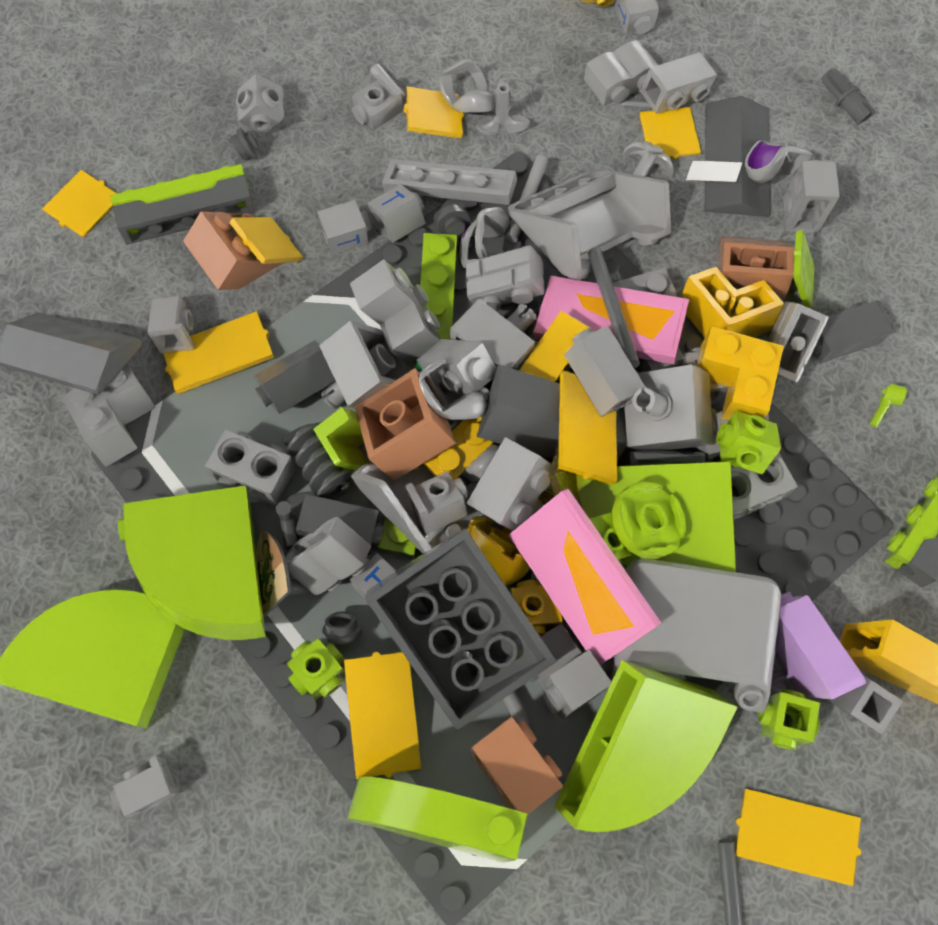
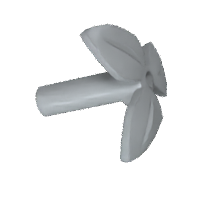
M499 84L493 92L495 100L494 109L491 112L495 116L494 118L482 117L478 120L475 127L479 132L486 135H495L498 133L500 125H504L506 130L513 134L521 132L530 126V121L522 115H508L511 109L509 101L510 87L508 84Z
M637 141L625 148L623 155L642 157L633 175L646 177L652 165L657 164L670 179L673 177V164L670 158L663 153L665 150L658 145H653L649 141H643L642 143Z

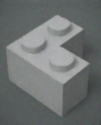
M383 259L350 283L360 310L380 325L390 352L408 366L441 340L437 331L440 328V323L433 312L427 308L426 303L429 302V298L419 284L412 285L408 276L400 267L395 269Z
M127 363L100 395L75 388L61 396L85 443L105 467L138 449L125 425L156 408Z
M505 437L469 497L467 504L514 531L544 506L537 499L541 492L549 486L552 473L556 467L541 456Z
M561 623L541 636V639L557 662L530 681H538L545 692L541 695L545 705L554 716L559 713L564 720L602 694L610 686L611 680L590 650L583 654Z

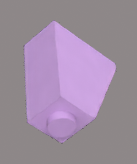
M791 592L781 594L775 650L793 691L803 693L808 698L834 699L866 684L864 676L809 596L793 597Z

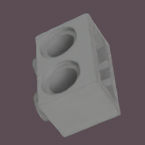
M820 160L801 162L783 197L784 211H787L784 212L786 231L803 230V232H819L840 197L836 162H823Z
M224 430L204 466L212 481L229 488L246 485L249 496L275 507L296 471L290 453L286 449L274 444L268 447L258 443L257 439L248 433L239 431L238 434H235L228 430ZM238 454L244 455L240 461L229 463L233 456ZM270 467L277 468L274 474L261 476L265 469Z
M779 452L765 470V473L771 479V483L762 481L756 472L731 466V483L739 492V497L732 496L733 521L787 498L798 487Z

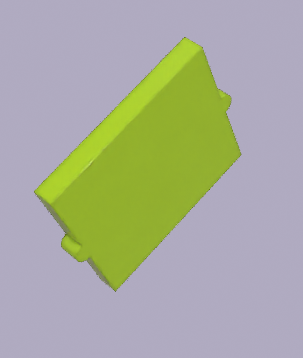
M799 230L796 231L793 278L803 306L813 309L815 266L804 232Z

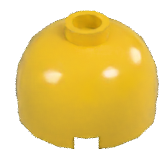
M482 516L473 517L466 530L504 585H511L522 579L531 568L509 537V534L513 531L507 527H504L503 530L492 527L493 519Z

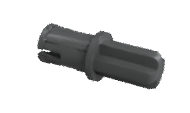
M831 68L822 76V83L837 99L836 105L838 107L842 106L857 125H860L861 121L868 120L874 114L875 110L858 93L859 88L857 86L852 87L836 68Z

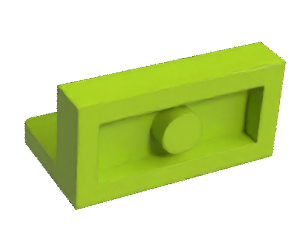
M341 407L313 429L336 466L357 471L361 466L368 463L359 448L364 443L356 412Z

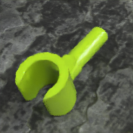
M890 384L882 390L881 393L885 394L880 396L881 402L869 425L877 428L889 409L890 404L898 407L902 405L907 393L906 387Z

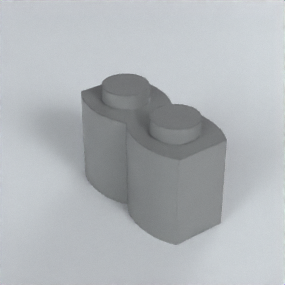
M635 40L620 46L614 52L603 53L589 61L586 65L584 80L604 106L612 102L619 104L629 94L641 89L650 67L657 66L658 64L641 42Z
M334 517L321 525L314 533L300 539L289 549L286 556L288 571L292 577L314 595L321 594L326 590L331 592L337 588L343 579L350 575L355 577L365 569L369 561L367 555L371 545L339 517Z

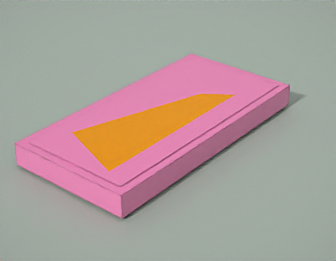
M550 276L534 328V339L540 340L560 311H564L589 326L593 331L608 326L615 337L597 283ZM614 286L638 358L674 365L689 299Z
M569 489L561 491L509 534V537L585 650H590L600 665L661 624L659 618Z

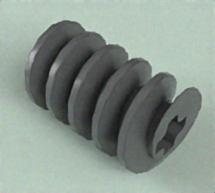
M322 422L298 427L284 438V444L288 445V451L291 456L296 457L295 463L298 468L302 469V475L305 480L310 481L309 487L312 492L317 493V497L330 500L338 499L349 490L350 484L348 481L352 479L351 475L354 471L351 469L341 471L343 467L336 466L313 430Z

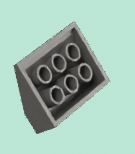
M466 528L399 568L367 590L366 601L456 730L468 724L557 662Z

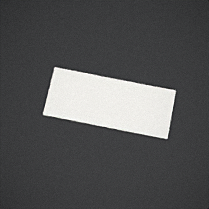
M692 161L686 180L736 182L743 162Z

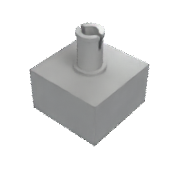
M478 299L450 328L451 340L482 342L496 368L499 364L519 371L535 346V341L523 332L537 320V317L531 308L525 313L527 305L520 304L510 317L505 319L481 299ZM494 378L485 385L487 389L491 390Z
M349 321L319 345L336 382L322 391V397L330 395L324 401L333 409H337L345 401L349 407H355L410 372L408 365L390 352L382 330L361 323Z
M690 364L638 373L646 388L645 391L642 388L638 389L633 395L632 402L625 406L626 445L628 448L664 451L713 445L709 372Z

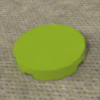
M649 481L631 484L616 497L612 508V519L619 540L630 552L644 559L656 560L677 550L680 540L685 536L686 522L685 514L672 493L668 495L662 490L663 486Z

